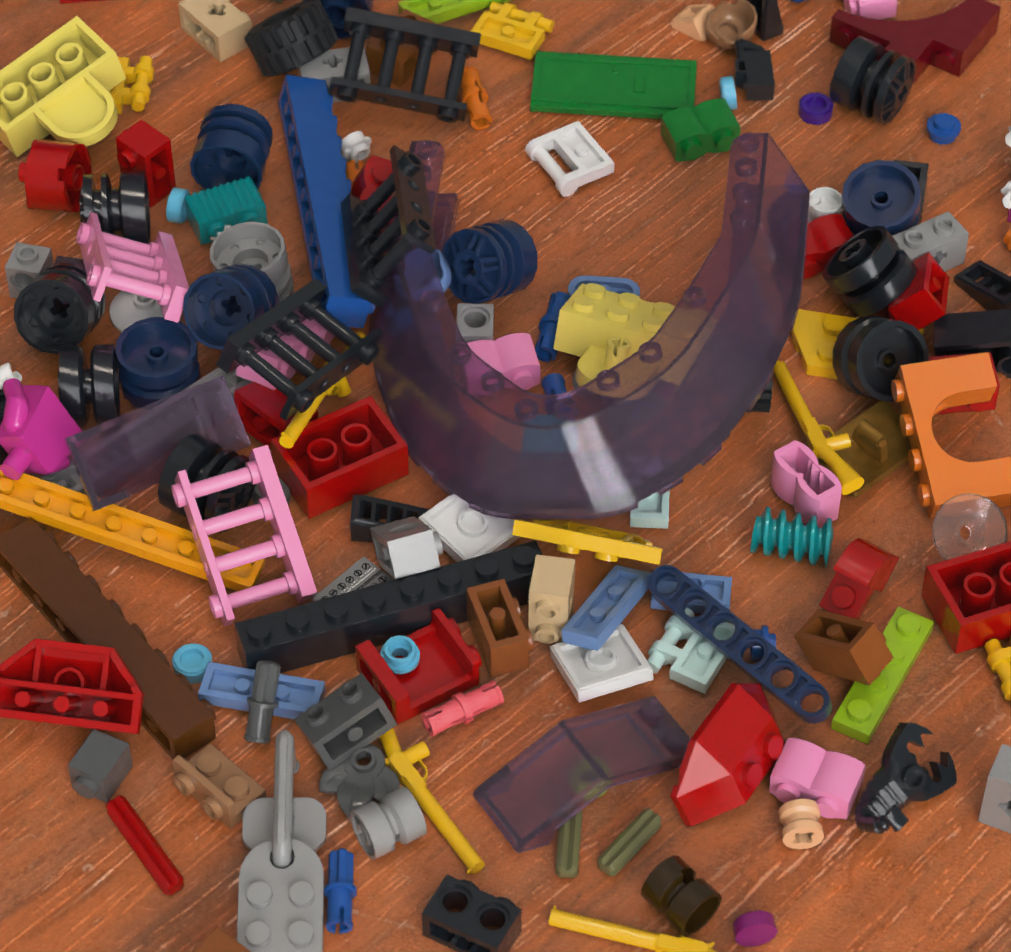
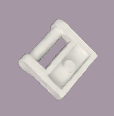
M579 121L531 140L525 148L526 154L533 161L539 162L555 181L556 189L564 197L572 195L580 186L614 173V161ZM554 149L571 168L572 172L566 174L548 151Z

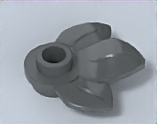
M371 744L355 750L351 757L329 771L326 768L322 773L319 783V791L321 793H337L339 806L349 819L351 810L372 801V799L380 803L383 795L400 787L397 775L385 766V758L382 751ZM361 759H371L368 765L361 766L357 764Z

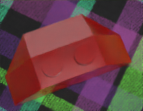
M35 638L0 664V717L132 734L140 733L144 692L114 647Z
M731 683L689 740L680 766L678 785H674L670 795L685 826L692 827L745 804L781 755L785 741L775 714L760 684Z

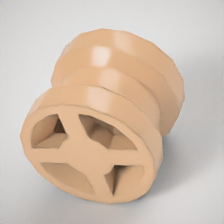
M795 799L786 802L780 807L778 811L780 823L785 826L782 830L783 843L787 847L792 849H808L822 842L824 838L823 828L817 822L821 816L819 804L810 799Z

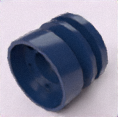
M224 104L215 106L205 114L200 126V132L197 137L198 141L194 147L190 162L192 176L205 190L207 188L212 189L214 186L219 187L220 184L225 185L227 182L232 183L234 180L239 181L240 178L245 179L247 176L252 178L258 189L264 176L266 159L269 156L273 141L270 124L256 110L243 105Z
M499 219L457 231L445 242L442 250L452 275L451 284L448 288L454 296L465 303L481 304L522 291L533 281L538 267L537 250L532 237L523 226L513 220Z
M238 263L202 275L193 282L184 297L183 315L187 328L196 340L209 348L223 350L230 336L279 304V298L275 285L265 272L253 265Z

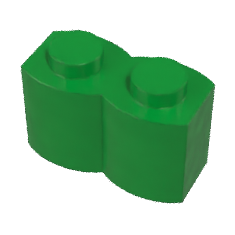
M725 99L707 100L696 105L694 108H677L661 116V135L675 161L696 160L707 152H726L740 144L741 126Z

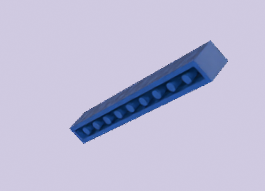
M286 75L278 105L312 280L316 278L327 287L321 299L323 308L347 327L364 328L368 314H373L375 305L353 293L350 287L341 202L351 192V180L347 179L345 174L346 158L341 155L342 138L337 136V116L332 113L333 96L328 94L326 80Z

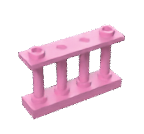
M90 212L87 223L82 222L79 226L76 243L80 245L87 273L86 284L90 286L93 300L101 301L105 287L155 299L161 307L164 319L178 323L189 285L173 235L159 231L155 242L145 244L105 233L101 230L98 215Z
M268 445L252 449L248 457L249 462L245 463L246 467L191 484L186 470H182L175 477L176 484L171 485L177 507H184L213 595L208 596L210 609L215 619L221 617L224 627L231 625L235 619L232 609L286 592L289 595L295 594L297 603L310 600L317 594V589ZM247 482H251L252 485L258 484L262 498L258 499L257 504L202 520L195 498ZM262 518L265 522L270 520L275 535L270 536L269 541L214 557L207 535ZM274 555L276 558H283L287 572L283 573V577L227 594L220 572Z

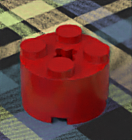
M34 139L27 161H22L18 170L20 182L25 183L27 207L35 210L80 212L79 196L83 186V175L92 174V162L88 148L84 144L76 142Z

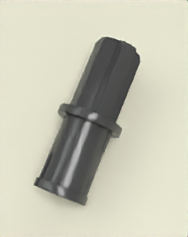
M261 660L256 665L252 696L248 697L246 701L250 704L244 739L255 743L270 742L274 708L279 707L276 694L281 668L276 662Z

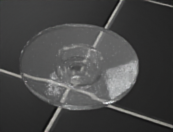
M972 493L961 494L947 500L937 511L932 525L933 542L940 556L946 561L1007 542V524L1001 510L988 498ZM963 526L970 530L968 540H964L960 536V529Z

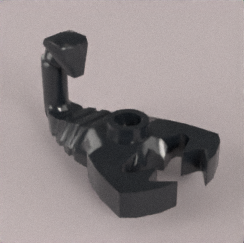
M899 722L883 752L881 768L873 775V779L868 782L866 790L863 791L860 797V802L857 803L855 821L861 831L882 834L888 831L891 826L895 832H898L909 821L901 809H904L911 801H925L934 798L956 784L957 773L949 752H940V764L929 761L933 773L932 779L929 771L924 766L918 764L916 755L908 750V742L918 747H924L921 734H933L927 728L916 723Z

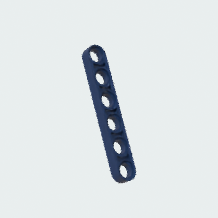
M662 565L652 571L648 579V586L657 602L756 683L760 684L761 687L803 721L816 724L828 718L832 711V701L824 686L679 569L672 565ZM672 576L677 579V586L672 592L664 594L657 591V584L662 578ZM695 599L705 601L706 609L701 615L696 617L686 615L685 609L690 601ZM727 622L735 626V632L729 639L718 640L714 637V630L719 624ZM759 646L763 648L764 656L758 663L748 664L743 661V654L749 647ZM780 670L791 671L794 674L792 683L785 688L775 687L772 684L775 673ZM810 694H818L824 698L823 706L816 712H807L802 709V701Z

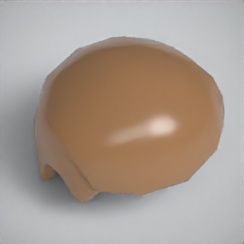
M737 0L735 3L721 1L714 10L708 13L705 30L708 38L715 45L724 49H735L734 43L736 40L741 38L748 41L752 40L757 27L758 15L755 7L747 0Z

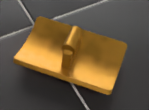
M878 401L834 432V435L848 433L851 447L835 452L864 479V484L860 489L848 494L854 498L862 495L909 461L908 452L911 449L909 437L903 436L900 428V415L888 402ZM817 458L818 465H821L831 471V468L829 466H827L820 458Z

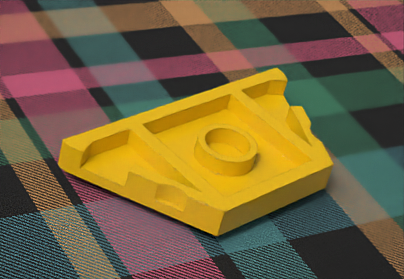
M785 307L783 321L791 329L793 334L792 342L796 351L801 355V363L806 375L837 379L833 369V348L835 342L846 325L858 318ZM924 329L918 330L923 335Z
M515 519L512 535L557 544L556 550L565 553L579 554L580 550L594 551L595 558L610 562H617L618 558H628L660 565L663 551L661 547L652 546V542L643 539V537L637 534L563 519H534L533 522Z

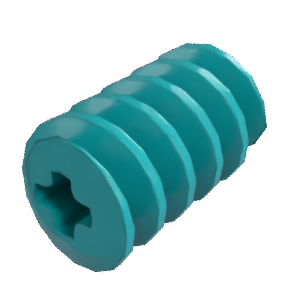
M766 506L761 516L756 517L750 553H755L759 545L762 544L764 556H770L774 548L777 547L779 558L785 559L790 550H793L795 562H800L805 553H808L810 565H816L822 555L825 567L827 568L834 534L832 519L827 518L820 528L818 527L816 516L812 515L807 524L804 525L801 513L797 512L792 521L788 522L786 510L781 509L776 519H772L771 509Z

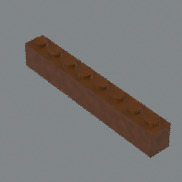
M31 517L0 535V568L67 642L116 648L144 692L141 725L172 759L177 755L186 758L216 738L214 726L216 714L210 703L205 699L199 700L195 696L186 677L181 673L176 675L172 671L162 651L158 648L153 650L148 645L145 635L139 626L135 623L130 625L125 620L119 605L113 599L107 600L102 595L96 580L91 575L85 576L79 570V565L74 556L69 551L63 552L57 546L54 535L47 527L42 529Z

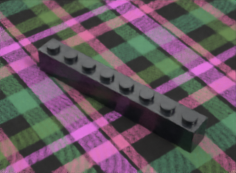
M532 541L235 623L237 650L243 668L256 670V665L259 661L267 660L279 664L281 668L280 673L355 653V646L367 640H370L375 647L385 644L391 637L398 635L407 636L430 625L432 622L431 611L436 608H440L447 618L452 617L457 624L468 621L466 588L500 579H505L511 596L517 598L519 606L529 604V588L536 554L542 555L537 542Z

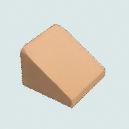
M713 4L688 5L671 20L670 24L676 30L698 41H705L708 38L705 30L707 15L715 7Z

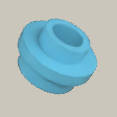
M398 635L391 637L382 646L380 655L395 674L411 672L420 661L419 648L412 639L406 636ZM396 656H404L405 658H395V657H396Z

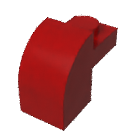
M862 538L855 539L844 550L835 564L833 570L836 573L819 606L835 614L859 619L873 591H883L900 557Z

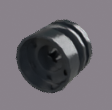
M859 36L850 43L838 62L830 85V99L832 102L853 111L861 107L863 116L873 117L875 121L886 125L896 117L908 97L915 78V60L905 55L900 56V53L894 50L885 53L884 46Z
M121 172L118 189H112L108 173H101L100 190H96L94 174H84L83 186L79 196L81 223H87L90 212L96 213L102 232L115 235V231H122L124 238L149 244L151 229L146 172Z
M64 262L49 266L20 292L14 304V321L19 334L30 346L41 352L59 354L60 347L77 346L99 324L105 312L106 297L103 293L100 302L93 300L90 286L86 284L87 273L85 268L78 264ZM67 300L69 304L63 305L61 303Z
M189 434L179 442L164 465L158 487L159 503L165 508L187 517L184 507H177L171 490V485L176 484L175 477L179 471L186 470L191 484L246 467L245 463L249 462V458L239 455L231 449L223 450L218 443L199 434ZM247 482L195 498L202 520L247 507L256 484L252 485L251 482Z

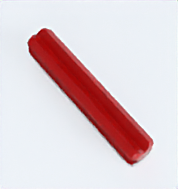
M119 795L113 800H109L106 804L107 814L163 893L172 896L174 893L181 891L184 887L182 875L126 797Z

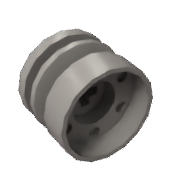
M238 223L225 229L214 239L210 247V261L213 272L238 263L253 265L265 272L276 287L279 302L294 293V281L290 264L288 263L285 241L278 229L267 223Z

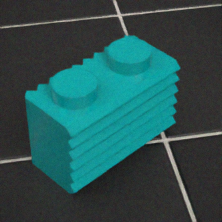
M249 176L245 179L240 178L239 181L234 180L232 183L227 182L225 185L220 184L219 187L214 186L212 189L207 188L205 191L200 190L199 193L194 192L192 195L187 194L185 196L187 219L200 245L213 242L210 240V237H217V232H223L224 225H231L232 227L238 223L246 222L267 223L266 204L252 178Z

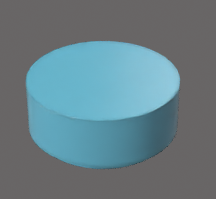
M733 76L721 77L719 79L721 99L726 100L731 110H737V97Z
M174 187L170 192L166 207L168 222L182 224L186 221L185 196L190 194L189 190Z
M196 643L181 646L172 657L174 673L176 675L179 673L184 675L190 684L202 682L208 662H213L209 649Z

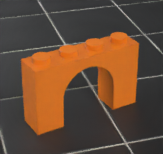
M988 352L900 365L895 380L891 382L893 399L895 402H900L903 413L900 415L901 432L904 437H909L911 449L908 452L909 464L913 472L917 471L920 482L917 485L918 500L921 507L926 506L929 519L1011 506V456L978 462L958 460L947 454L938 445L932 431V418L940 411L954 406L991 400L997 388V383Z

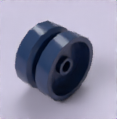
M886 160L868 162L852 171L843 186L842 207L843 218L853 236L873 226H885L893 236L920 224L921 189L916 176L907 167L894 161Z
M150 317L139 320L124 329L117 339L115 355L119 368L120 388L124 397L135 407L150 411L201 379L197 341L187 326L180 321L177 323L166 320L164 317Z

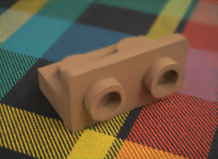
M211 743L188 761L180 755L172 759L173 782L177 789L187 797L193 796L201 803L202 809L212 820L217 821L219 819L230 829L243 820L244 810L249 803L259 798H267L266 790Z

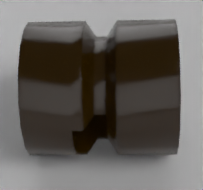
M676 855L665 859L649 874L642 886L641 895L659 913L666 910V919L684 936H690L710 921L721 904L722 896L704 879H696L697 873Z

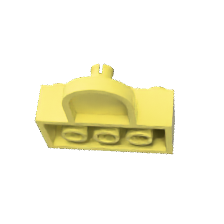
M78 16L0 70V141L16 157L30 149L34 139H43L49 134L57 141L76 142L85 146L94 145L104 139L113 130L117 122V107L109 91L125 80L126 76L116 52Z
M581 284L560 309L553 349L581 357L577 363L575 380L585 391L612 400H634L645 396L657 379L694 388L713 361L720 321L710 319L709 315L702 312L689 313L675 309L669 303H652L641 300L638 295L633 293L619 294L608 291L599 284Z

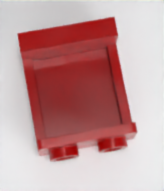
M440 608L431 611L432 622L430 625L406 636L414 641L420 651L419 664L409 673H393L380 655L381 648L377 650L370 640L355 646L357 671L363 674L381 696L397 725L451 699L454 694L463 693L479 685V667L482 666V660L477 649L473 645L468 646L456 621L452 617L447 618ZM396 656L395 658H405V657H404V656Z

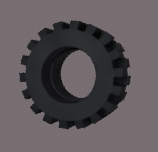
M308 0L288 7L254 26L244 39L263 76H277L294 70L321 56L335 44L338 36L320 0Z

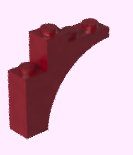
M965 0L960 5L941 14L905 21L865 18L838 9L832 16L829 42L846 49L854 39L862 36L884 46L885 53L894 50L900 53V56L910 57L916 63L913 84L929 65L960 77L996 34L1001 7L986 0Z

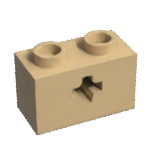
M182 0L178 3L181 29L218 61L222 62L248 48L244 38L253 28L252 21L245 12H241L231 4L230 0Z
M536 554L529 588L528 628L534 641H540L545 644L563 642L561 630L572 618L574 609L575 559Z

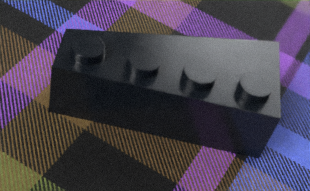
M1011 309L951 313L935 320V356L991 352L996 372H1001L1007 375V378H1011Z

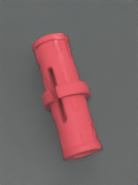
M492 680L465 694L461 692L454 694L451 697L452 700L421 713V719L426 731H429V735L433 737L462 722L466 725L474 721L473 717L498 705H502L504 697L500 687L496 686V682Z

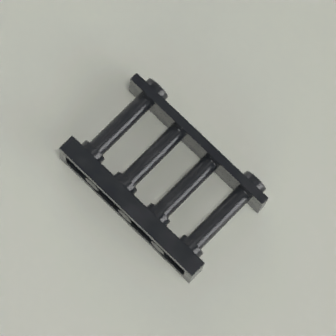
M347 7L344 18V31L350 32L352 40L344 78L332 77L331 95H336V98L345 102L361 100L436 115L439 120L445 122L465 120L467 103L457 101L466 59L470 57L477 58L481 33ZM369 37L383 39L386 43L377 85L357 82L365 40ZM403 43L415 45L419 49L411 92L390 88L398 49ZM436 50L450 52V55L453 56L444 99L424 95L432 53L436 52Z
M395 145L390 149L393 172L367 200H360L348 194L341 202L351 291L379 308L389 299L387 274L415 245L430 254L436 250L423 163L413 152H405ZM394 191H395L396 194H395V195L383 206V208L378 212V209L381 207V205H382V204L394 193ZM399 213L398 217L381 234V230ZM402 234V238H401V239L391 248V250L384 256L383 253H384V252L394 243V241Z
M316 278L230 336L216 364L227 374L240 365L243 367L248 365L288 397L279 415L284 420H287L297 411L300 413L305 412L315 398L360 365H369L380 351L377 345L383 331L380 328H376L364 338H360L323 308L321 299L327 287ZM306 319L309 321L314 319L347 345L349 349L340 354L301 322ZM284 334L287 336L292 334L328 364L319 370L281 340L280 337ZM263 349L265 351L271 350L305 377L306 380L296 385L257 353Z

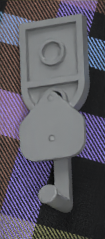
M288 730L279 732L275 740L274 798L256 799L247 805L243 813L242 838L244 845L250 852L245 857L239 873L237 942L251 952H323L325 881L323 866L316 851L326 841V811L324 806L316 799L293 797L294 774L299 771L300 764L296 759L294 737Z

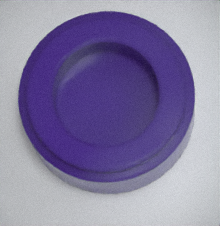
M809 93L800 99L798 114L804 122L812 125H821L831 119L833 102L828 96L821 93Z

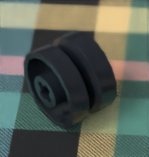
M885 226L867 228L850 238L829 258L823 269L822 276L836 293H842L841 299L856 317L868 316L887 307L909 287L916 276V265L904 250L897 249L898 243Z
M863 316L848 323L838 335L833 348V369L838 381L852 393L884 402L894 401L891 382L895 380L900 365L929 361V350L925 339L913 325L900 320L879 316Z
M114 344L95 345L91 350L90 368L87 366L86 354L81 346L60 347L58 371L59 399L79 428L85 427L89 422L90 404L93 405L94 418L99 426H116L120 424L119 372Z

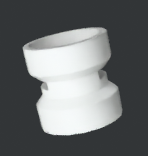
M820 187L811 191L808 196L806 223H810L825 215L840 214L842 212L841 193L830 187Z

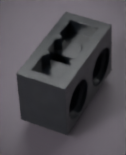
M449 875L445 876L422 912L423 936L457 952H509L522 932V909L518 908L511 900L505 897L492 896L480 890L474 883L468 880H458ZM453 908H458V909H461L462 911H460V912H450V911H448V910L453 909ZM488 926L500 927L497 930L486 929Z

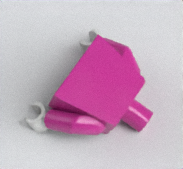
M7 362L0 366V389L3 390L6 399L3 420L0 424V444L8 453V456L0 466L1 471L8 478L19 480L23 473L50 475L67 469L71 463L69 454L84 440L85 434L49 386L22 385V375L18 371L12 372L11 365Z

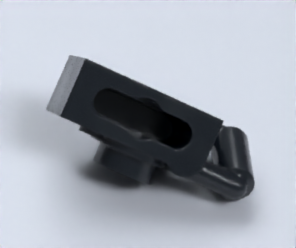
M743 38L736 40L734 43L736 60L734 61L733 73L735 85L745 90L746 101L773 100L775 82L770 50H765L764 47Z

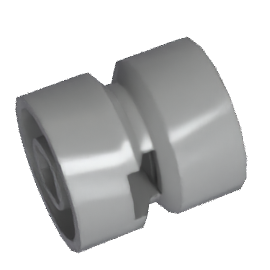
M404 786L383 795L379 805L370 801L350 812V820L355 835L365 853L372 860L394 851L397 841L406 845L425 836L427 833V826L422 811L412 793Z

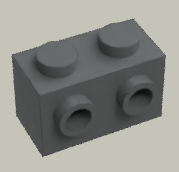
M362 673L351 681L344 683L339 689L317 704L310 706L304 713L294 719L312 749L329 771L351 757L355 750L367 746L397 725L381 696Z

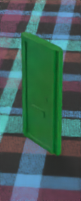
M536 51L530 111L661 119L662 115L671 110L682 107L694 108L697 60Z

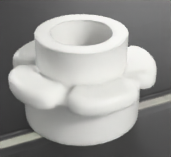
M361 131L350 133L342 140V157H345L346 161L355 160V163L358 160H364L371 152V138L365 137Z

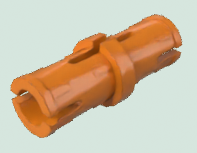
M473 66L464 67L461 81L463 91L461 100L462 103H467L466 109L470 116L471 127L476 130H483L492 123V117L487 106L489 100L488 93L481 84L478 69Z

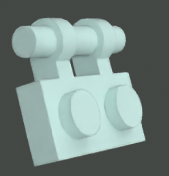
M686 607V615L694 617L693 611ZM672 615L665 624L666 632L662 638L656 640L649 649L648 654L650 657L647 661L653 669V674H657L663 665H672L669 679L705 694L727 658L676 616ZM727 622L719 624L714 630V637L718 640L729 639L735 632V626ZM679 640H688L683 649L675 646Z

